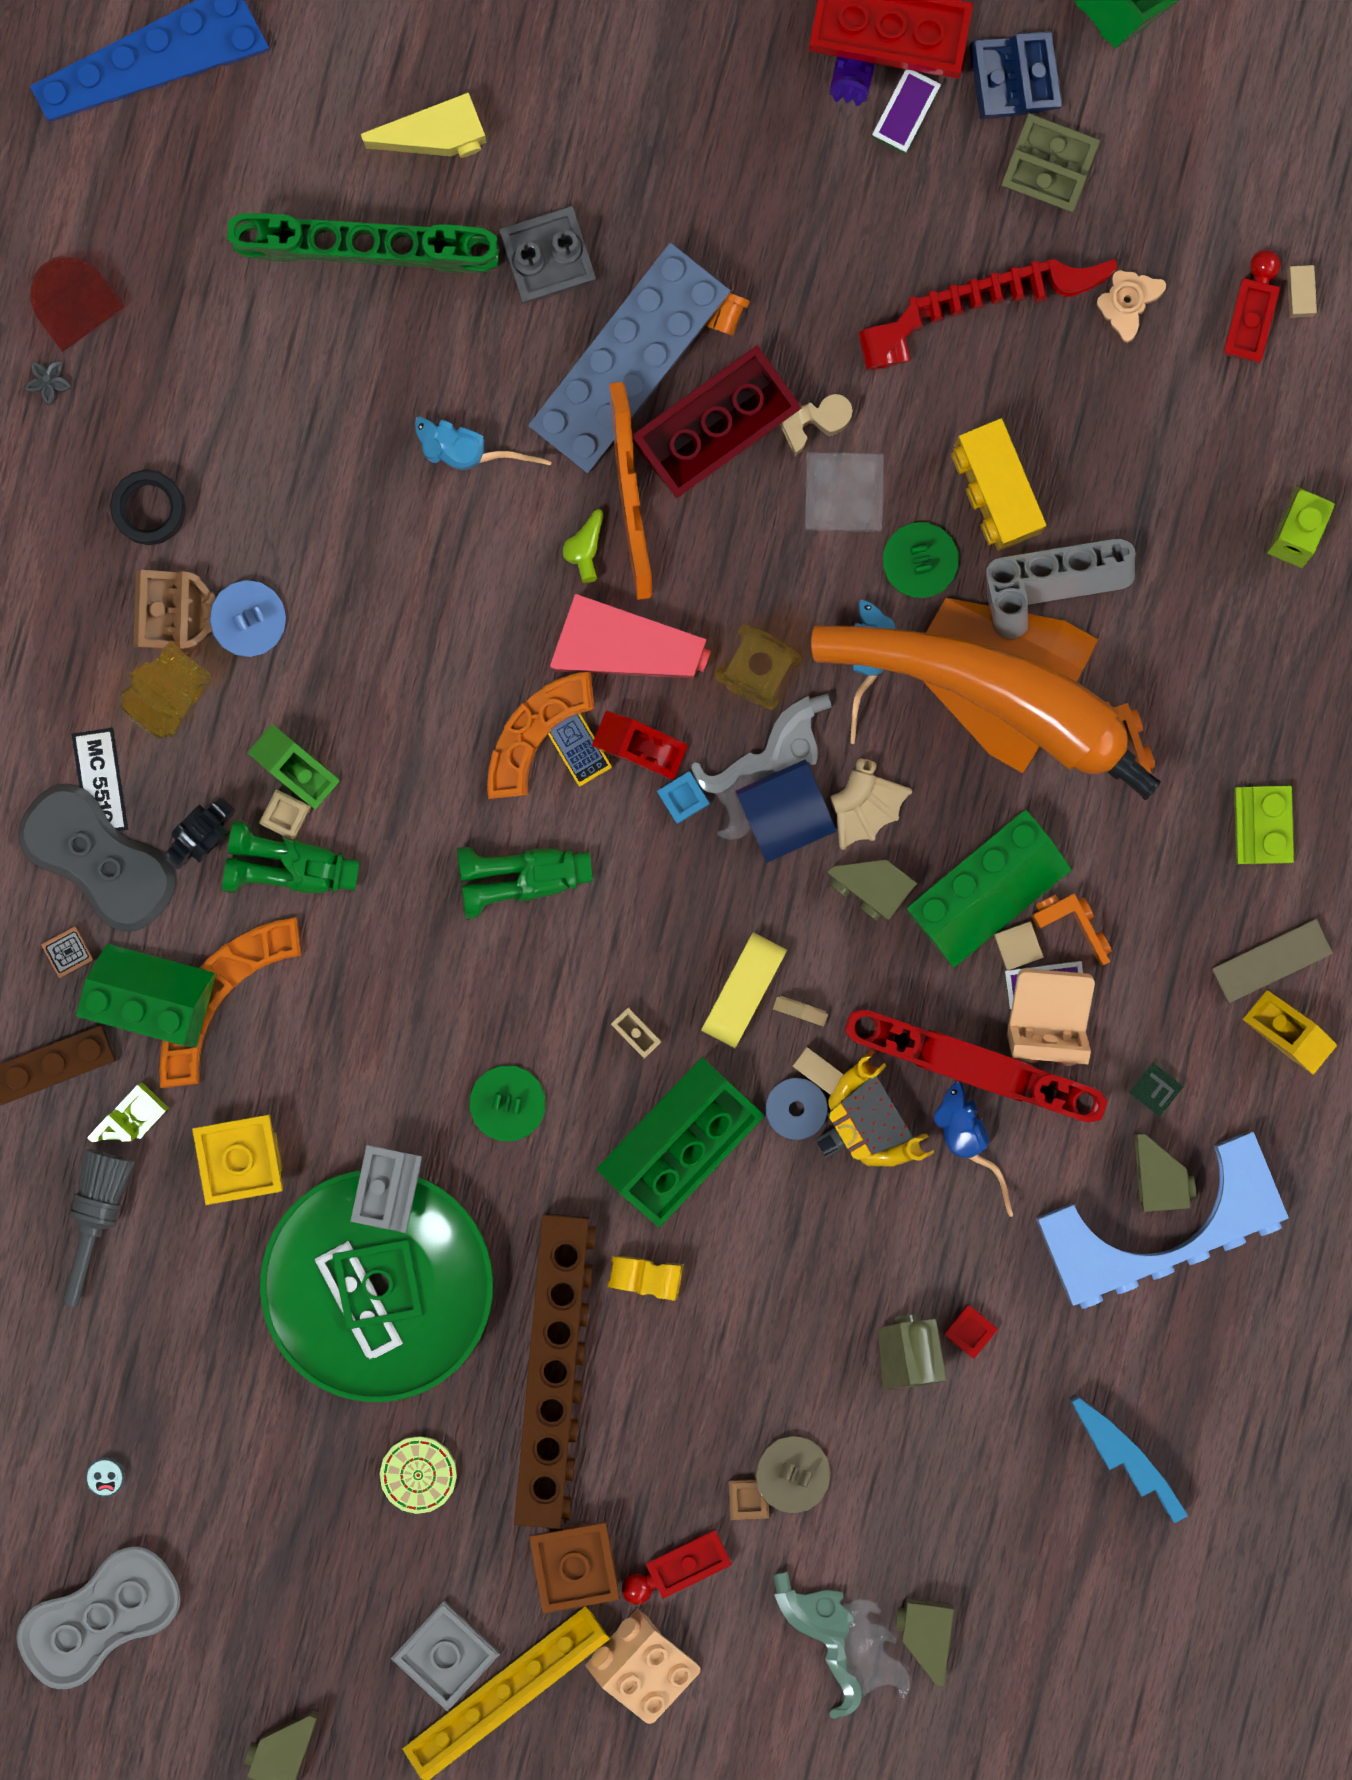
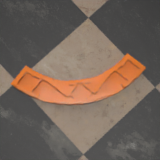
M623 382L609 383L615 457L631 568L637 600L651 598L652 574L639 510L640 502L636 472H634L630 407L625 384Z

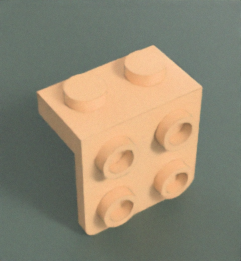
M1027 968L1018 972L1007 1030V1039L1012 1058H1018L1028 1063L1037 1062L1038 1060L1054 1061L1065 1066H1072L1076 1063L1089 1064L1091 1049L1086 1035V1028L1095 986L1092 975Z
M636 1609L629 1618L620 1624L617 1631L610 1637V1640L598 1648L592 1658L585 1664L586 1668L605 1691L648 1724L654 1723L700 1673L699 1665L665 1638L650 1619L639 1609Z

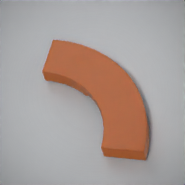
M591 672L572 674L553 681L542 687L541 690L533 694L515 710L504 725V730L491 755L487 781L488 799L528 795V777L531 763L544 738L556 726L568 718L595 710Z

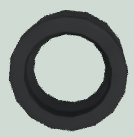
M151 470L133 472L123 478L114 489L110 503L112 520L119 531L135 543L144 545L164 543L175 536L184 522L186 513L184 496L176 483L164 474ZM151 485L159 487L166 493L170 500L171 510L168 519L162 526L147 531L138 529L131 524L125 507L127 498L132 491L140 486Z

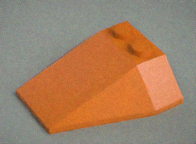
M945 598L926 632L928 634L968 640L1024 657L1076 682L1098 642L1097 638L1064 620L1028 614V629L1025 634L1015 639H1007L996 633L989 606L951 598ZM923 681L990 756L1022 774L1024 773L1039 748L1037 744L999 717L952 691Z

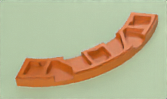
M297 917L268 923L238 936L222 946L199 967L200 969L217 974L198 1045L196 1048L162 1041L159 1066L160 1088L200 1084L199 1066L203 1040L212 1017L225 997L240 982L257 970L280 960L302 956Z

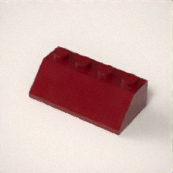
M756 345L632 435V442L652 470L677 499L794 415L802 407L761 349Z

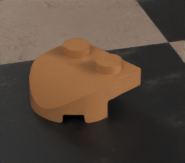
M137 570L133 648L178 650L198 645L208 633L212 632L209 618L211 605L216 598L214 593L210 592L200 580L201 578L193 573L185 571Z

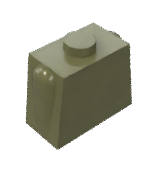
M917 1314L894 1317V1325L878 1328L883 1390L916 1387L947 1381L936 1319L918 1321Z

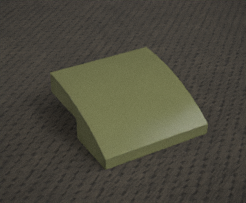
M1028 113L1001 186L1073 213L1100 140Z

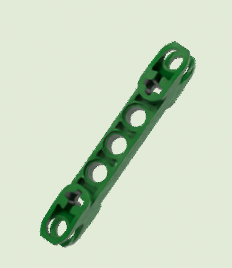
M242 213L228 220L227 240L233 244L232 248L235 252L249 259L279 262L311 260L423 267L454 273H486L497 268L499 262L497 236L484 228L444 224L423 227L296 219L289 215L268 213ZM249 221L248 223H244L238 226L241 222ZM251 230L258 231L254 241H240L241 236L245 232ZM325 232L334 234L336 241L333 247L327 250L316 247L315 242L320 234ZM287 234H293V236L287 239ZM361 235H370L374 238L375 242L371 250L359 252L354 248L355 240ZM400 237L411 239L413 241L411 251L403 255L395 253L392 250L395 240ZM440 244H447V246L443 248L442 253H436L435 250H439ZM476 244L489 247V251L483 256L476 257L470 254V250Z

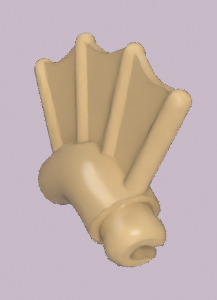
M863 758L856 761V769L852 770L846 787L841 792L830 796L832 807L837 814L839 847L842 850H845L847 846L858 840L869 839L874 841L879 829L890 822L899 820L900 806L908 795L912 794V789L876 777L874 771L877 765L874 761Z

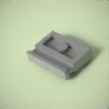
M366 1145L350 1222L406 1233L423 1156Z

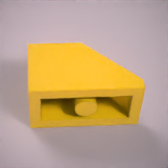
M1268 990L1243 1018L1260 1035L1312 1075L1315 1074L1337 1047V1044L1317 1024Z

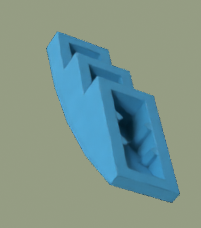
M1074 1395L1069 1398L1106 1467L1111 1470L1123 1464L1136 1490L1142 1497L1155 1490L1169 1518L1174 1523L1186 1518L1188 1515L1170 1486L1143 1452L1108 1418L1080 1397Z

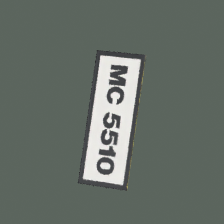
M106 728L73 733L72 741L79 787L88 791L98 801L107 819L116 830H128L114 729Z

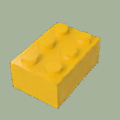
M1002 418L958 436L951 457L958 473L962 474L965 472L970 484L966 488V493L973 509H981L984 520L980 526L988 545L995 543L997 550L1000 551L1041 534L1047 525Z

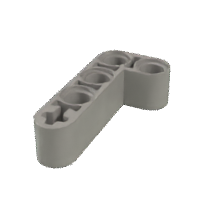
M1111 539L993 560L986 569L987 598L996 633L1007 639H1015L1025 634L1028 629L1029 604L1129 587L1135 579V549L1133 545L1123 539Z

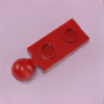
M1258 251L1250 261V270L1255 277L1254 280L1242 278L1223 355L1258 364L1262 362L1280 287L1269 285V280L1276 277L1281 268L1280 259L1273 251Z
M713 1529L647 1561L646 1566L650 1574L647 1576L642 1574L628 1576L622 1583L621 1592L624 1599L633 1605L645 1603L650 1598L652 1590L656 1588L662 1599L731 1566L732 1562L716 1529Z

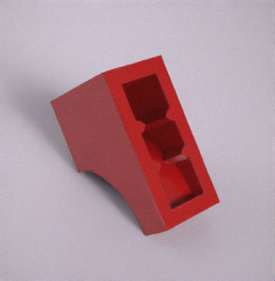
M606 710L591 746L674 780L688 744L634 719Z

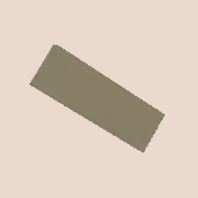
M1314 919L1215 966L1211 970L1226 1002L1231 1003L1333 954L1317 919Z

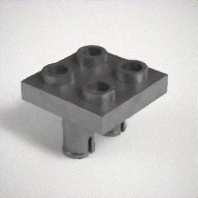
M573 206L499 229L523 305L596 282Z

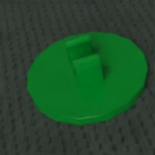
M928 522L910 523L899 528L888 539L883 552V570L889 583L899 593L912 598H930L943 592L953 582L958 569V550L952 537L941 527Z
M498 1066L486 1071L475 1082L470 1094V1113L475 1125L486 1136L498 1141H517L529 1136L540 1125L545 1113V1094L540 1082L529 1071L517 1066Z

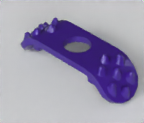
M837 57L829 95H833L835 102H838L842 97L846 103L854 100L856 106H859L862 102H867L875 64Z

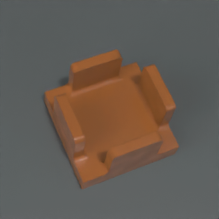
M587 1521L562 1525L560 1529L549 1528L547 1532L529 1535L543 1613L620 1599L613 1551L606 1521L588 1524Z

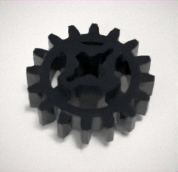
M219 798L216 802H213L207 810L198 805L171 832L175 841L163 857L176 870L186 865L192 857L200 863L228 835V831L224 826L236 810L224 798Z

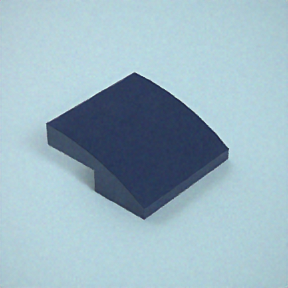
M1051 32L1021 33L1006 39L974 40L970 44L980 119L1027 115L1028 113L1045 112L1062 107Z
M806 759L735 791L766 863L836 832Z

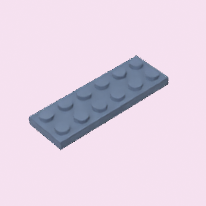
M670 242L528 426L585 472L590 473L614 443L609 383L623 382L625 384L632 420L732 291Z

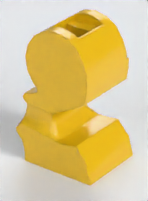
M612 1256L611 1262H613L607 1287L633 1291L640 1295L651 1294L660 1299L672 1301L678 1299L684 1264L666 1263L657 1266L652 1261L646 1259Z

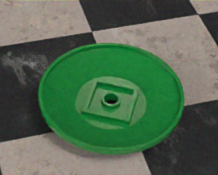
M361 1170L341 1174L312 1188L300 1197L279 1221L266 1247L260 1275L262 1310L271 1337L279 1351L290 1365L308 1381L327 1392L351 1400L363 1402L397 1401L413 1397L440 1384L452 1375L472 1353L482 1336L491 1310L493 1296L492 1266L482 1234L468 1212L442 1188L421 1177H418L406 1233L350 1222ZM349 1241L353 1250L332 1254L333 1258L325 1262L339 1288L342 1313L314 1259ZM357 1257L366 1273L362 1283L349 1260L350 1258ZM380 1273L386 1276L389 1281V1288L385 1294L374 1296L368 1292L366 1281L370 1275ZM348 1276L354 1277L357 1280V1288L352 1292H347L345 1278ZM370 1299L380 1300L387 1314L379 1316ZM364 1311H372L375 1314V1317L360 1319V1315ZM392 1322L403 1344L377 1358L369 1359L366 1357L352 1329H361L373 1351L392 1341L383 1324Z

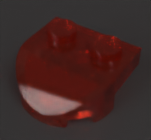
M66 256L52 258L40 266L32 278L30 288L32 309L62 352L124 307L96 267L85 259Z

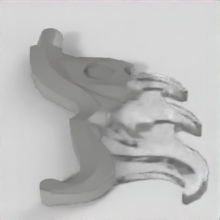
M828 693L810 699L807 696L782 712L774 723L766 749L761 754L748 753L725 771L715 776L705 774L699 763L692 764L691 769L698 785L707 792L715 793L728 810L730 816L728 829L718 831V836L728 840L742 838L751 830L736 795V790L804 759L810 765H816L817 744L811 730V718L816 712L832 708Z

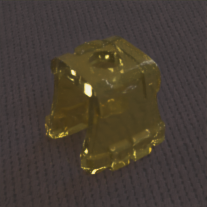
M742 625L737 634L744 638L729 666L726 669L718 667L714 677L721 684H725L732 693L738 696L743 694V698L755 705L759 703L766 709L773 710L779 703V700L774 696L790 665L799 667L802 656L797 653L796 649L790 647L785 642L777 638L773 640V636L752 625ZM755 653L767 654L772 662L771 670L765 675L754 674L749 667V660Z

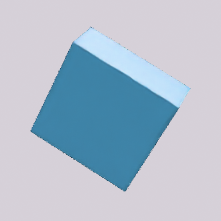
M690 771L657 791L676 824L710 805Z

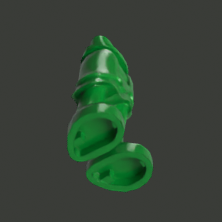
M233 820L228 854L282 860L286 868L227 858L222 892H237L247 883L277 885L290 888L292 892L299 891L300 893H325L330 891V889L334 893H337L338 889L355 891L359 860L343 858V853H338L336 856L334 852L326 848L302 843L296 839L290 840L283 837L284 842L264 839L253 835L247 823Z
M471 847L456 848L461 882L495 875L519 873L515 881L462 885L466 920L479 917L486 905L510 899H517L516 904L523 901L529 902L533 899L559 894L569 889V886L571 889H577L576 884L593 882L589 852L572 854L571 849L566 850V853H564V851L555 848H534L533 850H526L524 853L515 855L484 857L477 855Z

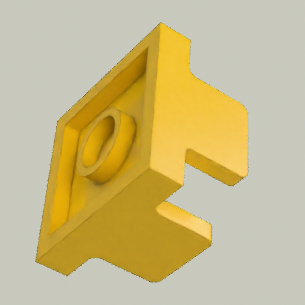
M270 1115L192 1129L206 1205L283 1191L280 1173L283 1171L277 1135L273 1133Z

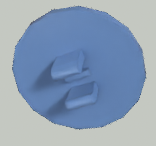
M244 580L232 583L218 593L211 605L209 622L213 636L222 648L234 655L252 657L264 654L277 645L284 633L286 614L283 602L274 590L261 582Z

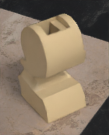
M829 395L823 399L819 408H816L812 403L801 406L802 409L782 422L780 426L796 457L803 451L807 442V436L803 431L804 426L813 424L827 436L838 434L849 424L852 417V406L849 400L842 395Z

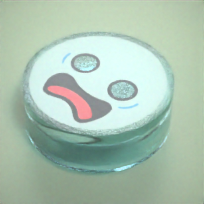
M110 1457L99 1458L86 1471V1485L93 1494L99 1497H110L123 1487L125 1470L116 1459Z

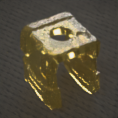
M170 641L163 648L159 658L150 664L145 662L128 674L132 678L131 686L120 694L122 697L120 707L132 721L151 735L159 739L168 735L173 737L182 723L179 719H184L188 710L199 701L213 675L206 669L201 668L178 649L176 644Z

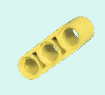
M753 932L701 1031L736 1048L787 949Z

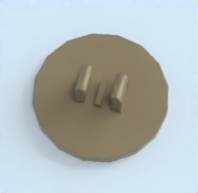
M797 1436L779 1438L768 1445L757 1461L755 1472L757 1489L765 1502L778 1511L793 1514L808 1511L818 1504L829 1488L831 1476L828 1458L822 1449L811 1440Z

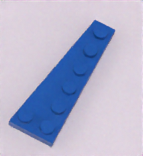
M195 0L30 85V88L50 123L100 107L106 102H115L130 97L131 94L143 90L167 85L166 83L202 74L205 70L221 65L227 66L270 51L245 0Z

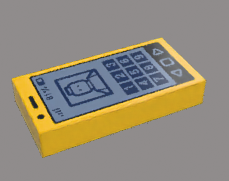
M581 714L563 721L548 734L579 787L612 768L604 752L591 746L595 737Z

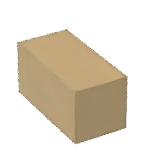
M1314 265L1290 266L1287 270L1289 317H1314L1317 313Z
M629 1007L611 1023L644 1059L661 1043L660 1039Z
M808 1047L803 1050L792 1065L830 1095L833 1094L840 1078L844 1075Z

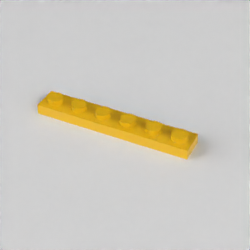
M586 1606L402 1748L422 1780L433 1778L609 1641L610 1638L593 1613Z

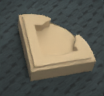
M783 996L776 998L773 1010L823 1027L828 1017L824 1010Z

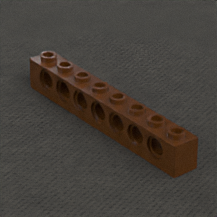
M542 1214L514 1525L560 1529L562 1519L569 1520L571 1496H564L565 1481H573L575 1458L568 1457L569 1442L576 1443L578 1419H571L572 1403L580 1404L582 1381L575 1380L576 1365L584 1364L585 1342H578L579 1326L587 1327L589 1304L582 1303L583 1288L591 1287L592 1265L585 1264L586 1249L594 1250L596 1226H589V1217ZM563 1244H569L577 1251V1260L568 1266L560 1264L555 1257L556 1249ZM566 1283L572 1287L574 1297L569 1303L560 1304L553 1299L552 1288L556 1284ZM563 1322L567 1324L570 1329V1337L564 1342L553 1341L548 1334V1328L552 1323ZM553 1360L561 1361L566 1366V1376L559 1381L549 1379L545 1374V1366L548 1362ZM548 1399L559 1401L563 1406V1414L557 1419L546 1418L541 1411V1405L544 1401ZM544 1438H552L558 1442L560 1451L556 1456L546 1458L539 1453L538 1443ZM544 1476L551 1478L556 1484V1491L550 1496L539 1495L534 1488V1482L538 1478Z

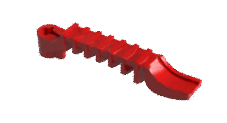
M1056 259L1042 263L1034 261L1027 265V267L1020 269L1013 267L1000 275L992 273L983 280H969L963 286L951 285L946 291L939 293L936 290L927 293L928 296L922 298L910 297L908 308L897 322L867 328L858 332L866 371L879 370L911 361L906 338L912 332L920 331L924 327L922 318L930 317L932 324L944 321L941 305L949 303L952 317L963 315L961 299L969 297L972 310L984 308L982 293L990 291L993 305L1003 303L1002 287L1009 285L1013 302L1023 301L1026 298L1022 281L1029 279L1035 303L1047 301V295L1042 275L1046 274L1048 275L1050 286L1055 293L1063 297H1074L1095 288L1111 277L1117 270L1116 259L1082 269L1068 267Z

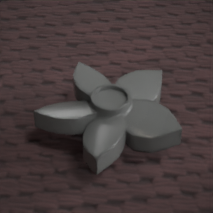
M61 361L50 364L47 371L41 364L32 362V372L37 379L30 381L24 390L31 393L41 391L43 400L50 406L54 399L55 391L64 392L71 389L69 383L64 378L59 377L62 372Z

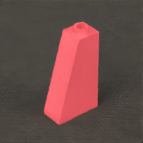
M575 594L552 658L550 669L569 673L591 672V674L694 679L697 670L704 673L711 650L705 649L707 639Z

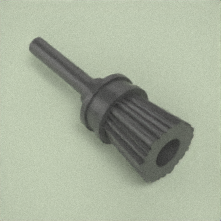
M84 1149L79 1191L74 1193L73 1208L69 1211V1215L79 1223L77 1232H80L81 1235L62 1304L78 1307L96 1237H101L103 1229L116 1226L117 1212L121 1209V1205L118 1203L135 1161L101 1151Z

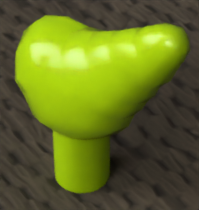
M596 509L575 536L568 538L563 546L564 559L571 564H578L583 583H590L597 579L592 558L597 551V542L603 522V511L601 509Z

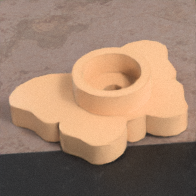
M1119 270L1113 275V286L1110 292L1104 293L1098 298L1097 307L1102 312L1104 318L1111 321L1112 328L1119 333L1122 341L1129 343L1138 332V314L1144 312L1145 304L1156 301L1163 295L1166 290V283L1161 279H1152L1145 275L1138 277L1135 272ZM1126 297L1131 299L1129 303L1124 301Z

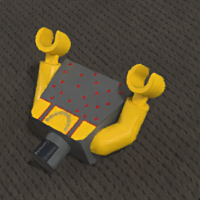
M871 1050L861 1058L858 1064L840 1078L834 1092L828 1099L830 1111L827 1112V1116L834 1128L817 1137L815 1141L826 1159L847 1148L854 1161L860 1160L866 1166L893 1167L913 1159L918 1161L931 1156L934 1150L924 1152L919 1145L921 1140L929 1136L921 1134L913 1138L879 1081L877 1075L886 1067V1064L883 1063L877 1068L873 1067L869 1062V1058L876 1052Z

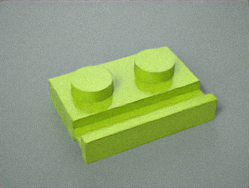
M1292 786L1235 787L1236 865L1294 863Z

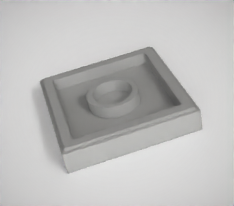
M444 1600L394 1653L391 1660L448 1711L500 1655V1652Z

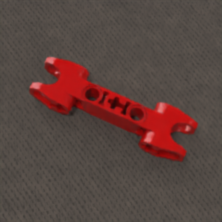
M858 1010L851 1012L844 1028L847 1036L853 1042L915 1063L920 1068L1019 1102L1024 1101L1083 1122L1102 1120L1108 1103L1104 1095L1095 1088L1034 1068L1033 1065L933 1030L928 1029L927 1031L873 1011ZM866 1016L875 1023V1032L870 1038L862 1039L855 1032V1024L858 1019ZM905 1033L906 1038L909 1039V1044L899 1048L897 1043L894 1042V1038L896 1035ZM1051 1084V1088L1056 1090V1094L1054 1097L1045 1098V1094L1041 1093V1088L1043 1085L1049 1086ZM1088 1093L1093 1099V1108L1087 1114L1082 1115L1076 1109V1100L1081 1094Z

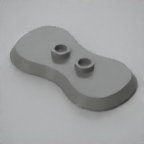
M141 1547L121 1549L110 1555L101 1564L94 1576L84 1587L71 1595L40 1603L27 1612L17 1630L16 1638L20 1654L33 1675L48 1687L55 1689L77 1687L86 1682L97 1671L103 1660L116 1647L129 1640L153 1635L171 1623L179 1610L181 1600L177 1582L162 1559L150 1550Z

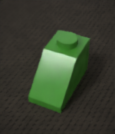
M274 724L268 727L247 752L268 772L315 810L340 782L336 776Z

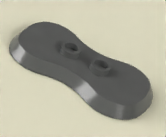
M70 784L55 785L41 793L24 813L18 828V840L26 857L36 866L64 876L76 884L87 897L97 916L105 924L121 931H138L152 923L170 902L176 886L172 865L157 849L131 840L116 830L107 819L98 801L88 791Z

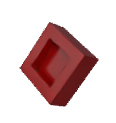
M967 1304L943 1334L974 1359L998 1329Z

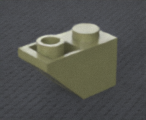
M888 860L833 866L826 873L832 878L828 884L845 898L852 893L863 902L859 909L876 922L880 917L888 921L917 884Z

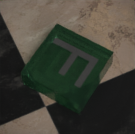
M1151 1063L1128 1093L1160 1117L1184 1086L1156 1064Z

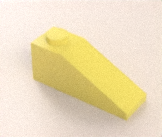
M469 92L361 134L366 149L440 156L459 154L460 158L476 154L481 151L480 145L487 143Z

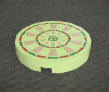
M423 1436L406 1437L394 1444L383 1458L380 1470L382 1490L388 1500L402 1511L414 1514L432 1512L442 1506L454 1491L457 1479L455 1460L448 1448L434 1438Z

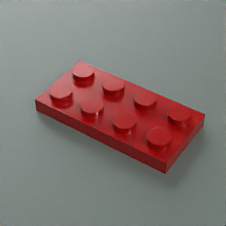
M818 0L808 51L959 79L973 3L960 0Z

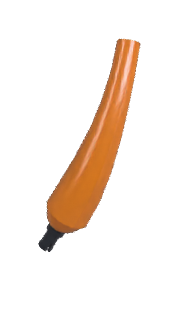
M814 626L811 637V650L814 661L817 663L872 667L909 675L952 691L1002 719L1041 747L1068 770L1075 768L1087 774L1107 772L1115 780L1119 778L1142 796L1144 800H1147L1161 783V780L1154 777L1135 761L1137 756L1127 749V731L1123 722L1117 716L1119 712L1117 709L1080 683L1032 660L968 640L917 631L870 626Z

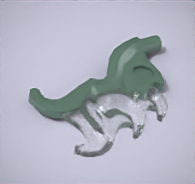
M780 1571L773 1574L776 1588L774 1595L787 1621L798 1631L823 1642L827 1646V1653L824 1658L844 1693L842 1704L829 1710L831 1718L836 1719L853 1713L859 1707L863 1696L882 1685H892L899 1688L900 1698H905L910 1688L909 1674L906 1668L900 1662L890 1658L882 1647L886 1640L895 1644L897 1640L888 1629L873 1624L866 1618L869 1611L877 1614L881 1612V1609L874 1602L867 1599H856L841 1605L840 1600L843 1599V1592L831 1589L807 1594L796 1593L794 1589H791L788 1571Z

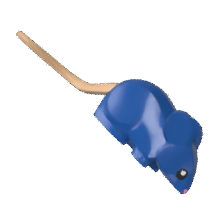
M957 1081L947 1090L942 1103L937 1108L934 1114L935 1124L938 1127H943L944 1140L950 1152L958 1157L968 1158L994 1172L1001 1185L1008 1215L1012 1217L1013 1212L1008 1189L1002 1172L994 1163L978 1155L987 1148L990 1140L982 1119L976 1118L975 1114L978 1113V1108L975 1100L966 1102L964 1087L961 1081Z

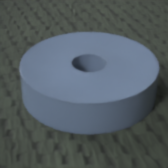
M789 1078L781 1081L771 1090L766 1101V1116L769 1124L778 1134L788 1139L800 1140L808 1138L818 1132L826 1120L827 1101L823 1092L816 1084L803 1078ZM794 1101H799L804 1106V1111L799 1116H793L789 1112V1106Z

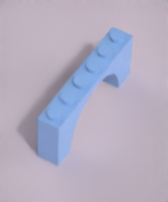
M1247 1131L1213 1145L1219 1165V1187L1214 1206L1201 1228L1188 1240L1174 1248L1147 1254L1131 1253L1114 1248L1091 1232L1079 1216L1075 1206L1071 1203L1035 1217L1070 1304L1073 1306L1080 1304L1082 1309L1091 1307L1102 1302L1103 1298L1101 1295L1116 1289L1117 1294L1128 1292L1139 1286L1137 1280L1152 1275L1153 1280L1162 1278L1175 1272L1173 1268L1175 1264L1187 1260L1189 1265H1193L1210 1258L1209 1251L1223 1245L1224 1250L1227 1251L1245 1244L1244 1236L1259 1231L1260 1236H1264L1281 1229L1280 1222L1289 1217L1254 1132Z

